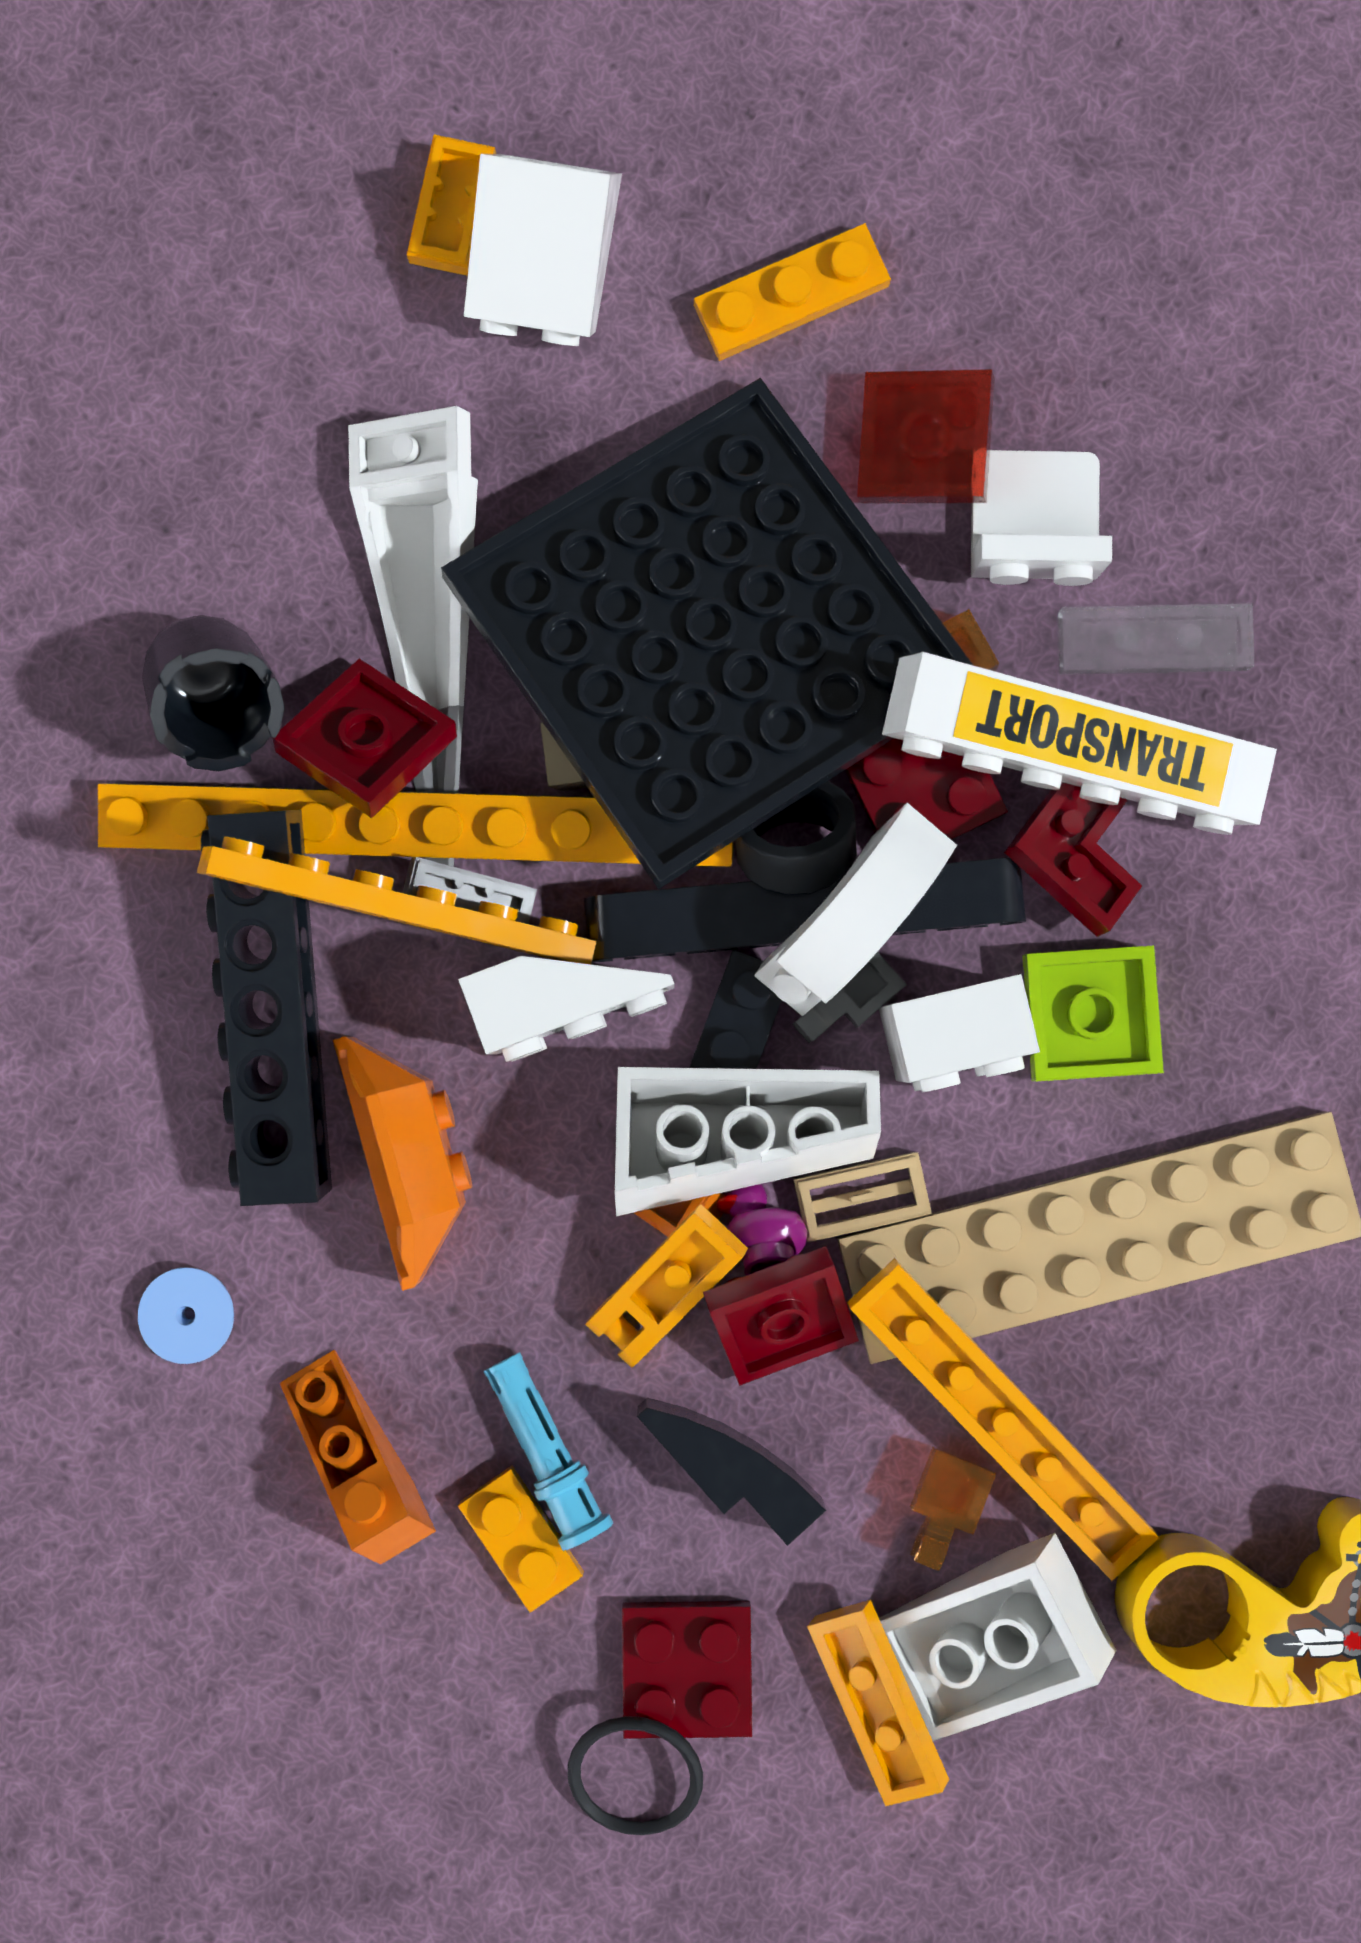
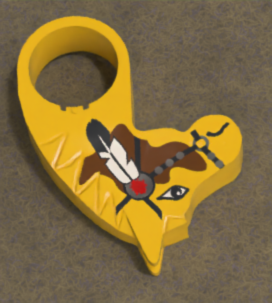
M1339 1497L1333 1499L1324 1507L1317 1523L1320 1548L1303 1561L1294 1580L1286 1588L1273 1586L1240 1561L1203 1537L1188 1533L1160 1535L1154 1544L1118 1576L1115 1589V1606L1120 1624L1132 1642L1154 1668L1185 1689L1216 1701L1250 1707H1291L1323 1703L1361 1693V1500L1353 1497ZM1193 1565L1210 1566L1221 1570L1228 1586L1227 1612L1231 1616L1225 1629L1215 1640L1208 1637L1198 1644L1178 1648L1164 1646L1149 1639L1145 1623L1146 1607L1151 1593L1163 1578L1175 1570Z

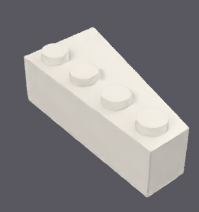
M618 1067L615 1159L616 1216L873 1159L881 1134L879 1071Z

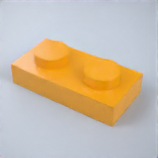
M513 1465L459 1502L458 1508L529 1613L583 1577L584 1570L570 1550L563 1551L558 1543L561 1536Z

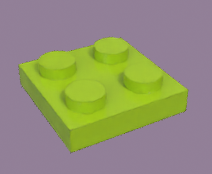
M1154 945L1022 955L1025 991L1040 1049L1039 1053L1030 1054L1032 1081L1164 1073Z

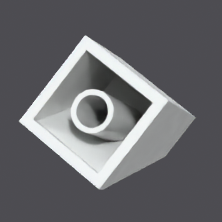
M480 154L464 317L481 319L479 330L499 335L517 336L518 326L542 329V341L561 345L579 346L580 336L590 337L596 332L622 173L504 154Z

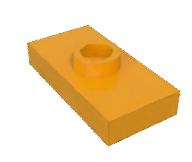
M436 134L433 135L407 250L409 264L468 276L480 154H496L495 147Z

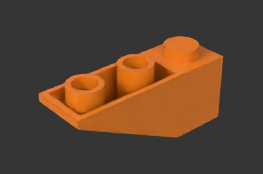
M335 1350L280 1382V1386L352 1551L381 1565L436 1532L413 1480Z

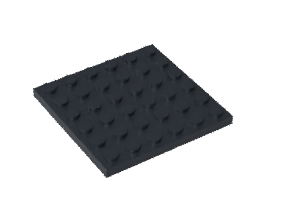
M761 378L441 567L442 579L658 889L894 739L893 737L882 735L899 658L926 652L973 665Z

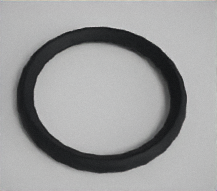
M625 1716L608 1719L599 1723L580 1737L573 1747L568 1761V1783L572 1795L580 1808L595 1822L623 1834L650 1835L671 1829L689 1817L697 1806L703 1790V1770L697 1753L679 1732L662 1722L649 1718ZM624 1730L644 1731L661 1737L673 1745L686 1761L690 1773V1786L686 1798L670 1814L656 1820L644 1822L624 1820L603 1811L591 1800L584 1789L581 1779V1764L584 1755L591 1745L606 1735Z

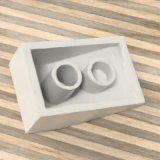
M1056 1533L1011 1549L879 1618L932 1741L1099 1684L1117 1651Z

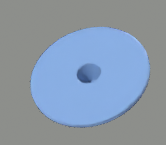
M192 1267L173 1269L158 1276L146 1288L138 1308V1325L145 1343L161 1358L179 1364L197 1363L217 1353L228 1340L234 1323L233 1302L226 1287L212 1274ZM187 1308L194 1310L195 1317L193 1319L185 1317L184 1312Z

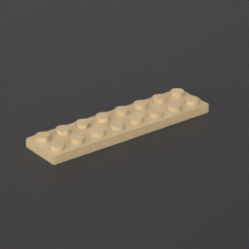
M1324 1111L938 1211L929 1216L838 1237L837 1240L852 1297L895 1258L971 1338L1355 1239L1361 1237V1219L1332 1112ZM858 1318L870 1364L897 1358Z

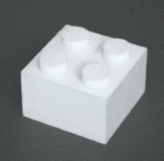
M1022 974L882 1006L879 1009L895 1079L900 1082H912L914 1091L922 1090V1092L960 1084L958 1071L971 1068L975 1069L976 1076L986 1075V1077L1018 1071L1025 1068L1022 1056L1040 1052Z

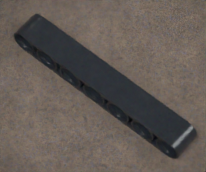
M1011 858L946 863L924 896L892 935L925 933L926 930L931 929L947 931L988 927V924L1000 923V926L1026 922L1021 867ZM844 876L833 885L812 893L784 894L766 890L753 881L586 897L584 898L587 939L596 941L592 962L613 961L614 958L630 960L674 956L675 953L679 952L696 954L738 950V947L749 946V948L780 946L815 912Z

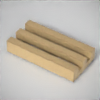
M918 1152L793 1179L801 1217L808 1231L807 1242L932 1215ZM908 1168L910 1179L811 1200L809 1191L811 1189ZM910 1192L914 1194L916 1204L817 1225L816 1213Z

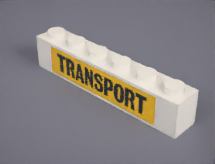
M926 652L899 658L882 735L903 740L901 750L909 754L940 759L942 751L964 756L962 767L988 774H1001L1002 766L1022 771L1021 782L1031 786L1059 790L1061 782L1081 787L1079 797L1085 800L1118 805L1119 797L1139 802L1137 813L1154 818L1175 820L1178 812L1195 817L1194 828L1226 835L1232 834L1234 825H1260L1277 750Z

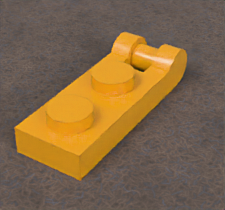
M700 1204L635 1272L603 1302L586 1321L585 1325L598 1337L604 1333L621 1349L617 1355L628 1366L633 1368L704 1297L703 1292L712 1289L743 1258L748 1247ZM627 1311L643 1327L637 1330L622 1314Z

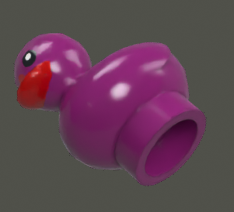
M762 1184L727 1191L724 1193L725 1196L717 1201V1209L733 1217L727 1225V1229L748 1247L747 1252L740 1260L744 1264L746 1276L782 1263L790 1257L798 1255L805 1247L808 1231L800 1215L792 1210L766 1208L767 1193Z

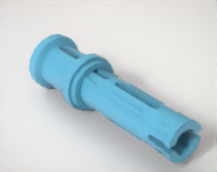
M519 1352L487 1368L483 1372L503 1407L502 1409L531 1464V1468L537 1478V1481L534 1483L536 1489L533 1492L538 1501L546 1502L562 1534L558 1543L561 1549L565 1551L596 1537L614 1523L609 1514L601 1513L585 1481L589 1474L585 1464L581 1465L579 1460H572Z

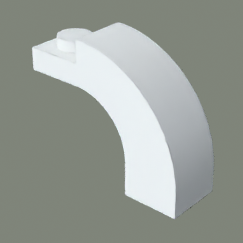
M906 803L870 838L854 864L829 896L791 936L763 961L754 976L801 1016L805 1015L821 1000L826 1004L869 962L902 924L937 878L957 844L910 804Z

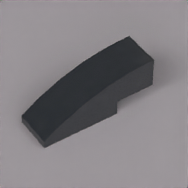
M646 1398L638 1405V1419L723 1514L727 1513L744 1497L788 1546L826 1511L822 1497L793 1468L761 1444L730 1426L685 1407L651 1398Z

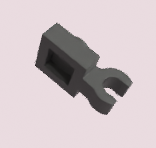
M877 952L826 1004L821 1000L792 1025L808 1043L817 1039L843 1015L857 1028L907 984Z

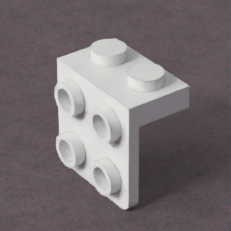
M983 450L979 452L972 463L971 578H990V582L1002 585L1021 584L1029 579H1054L1055 584L1064 586L1085 585L1096 580L1112 562V536H1099L1100 463L1097 456L1091 452Z

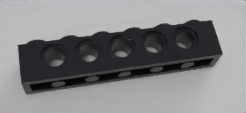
M302 809L208 815V829H204L201 835V853L203 847L206 846L221 848L225 836L265 846L262 855L263 859L288 865L290 853L305 856ZM212 877L214 894H209L207 898L206 914L211 932H217L219 958H216L212 965V983L216 996L223 997L225 1022H221L219 1025L217 1043L221 1059L228 1061L230 1086H227L224 1090L223 1112L227 1124L234 1125L236 1149H233L229 1155L228 1172L230 1183L233 1188H239L240 1206L315 1203L332 1190L309 900L265 889L257 896L250 893L244 884ZM254 925L263 928L271 938L272 950L266 960L256 957L248 947V933ZM257 991L266 992L275 1000L277 1016L273 1023L264 1022L255 1014L253 998ZM262 1055L272 1057L281 1066L283 1078L280 1086L269 1085L260 1077L258 1062ZM266 1120L276 1121L284 1127L288 1135L286 1149L275 1148L266 1141L263 1133V1126Z

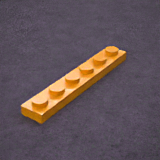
M224 836L221 848L206 846L202 849L197 869L199 874L544 958L590 965L592 963L596 941L577 937L578 924L541 916L539 926L537 927L517 922L518 909L496 903L480 901L478 912L456 907L457 894L419 885L416 896L392 891L394 878L355 869L353 881L328 875L330 862L309 856L290 853L287 865L263 859L262 855L265 846Z
M895 1258L847 1301L853 1313L1111 1581L1159 1539L1157 1533Z

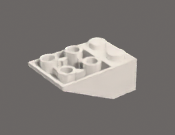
M519 956L458 979L485 1053H503L506 1062H513L546 1050L547 1046L543 1037L565 1030L567 1038L572 1040L607 1027L603 1015L623 1007L627 1008L629 1016L634 1017L666 1005L667 1002L663 992L675 988L672 976L669 974Z

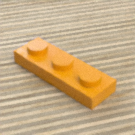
M864 223L694 298V307L718 361H721L888 288L891 278L867 225Z
M871 1599L816 1615L807 1628L885 1806L942 1793L950 1779Z

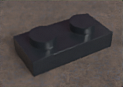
M732 950L689 1068L757 1069L782 1001L754 976L763 960Z

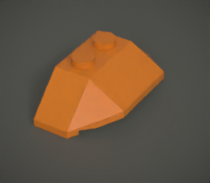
M346 1036L334 1039V1048L364 1150L401 1290L411 1289L423 1280L464 1207L466 1201L463 1191L472 1188V1180L466 1158L462 1151L452 1154L446 1129L455 1127L451 1103L445 1090L435 1092L432 1080L361 1040Z

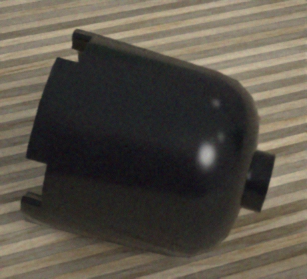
M205 615L177 620L158 633L146 651L142 673L148 710L158 741L164 744L170 752L185 759L186 764L194 769L220 772L245 766L251 762V754L262 748L270 736L275 738L279 733L285 708L278 680L259 648L243 629L224 618Z

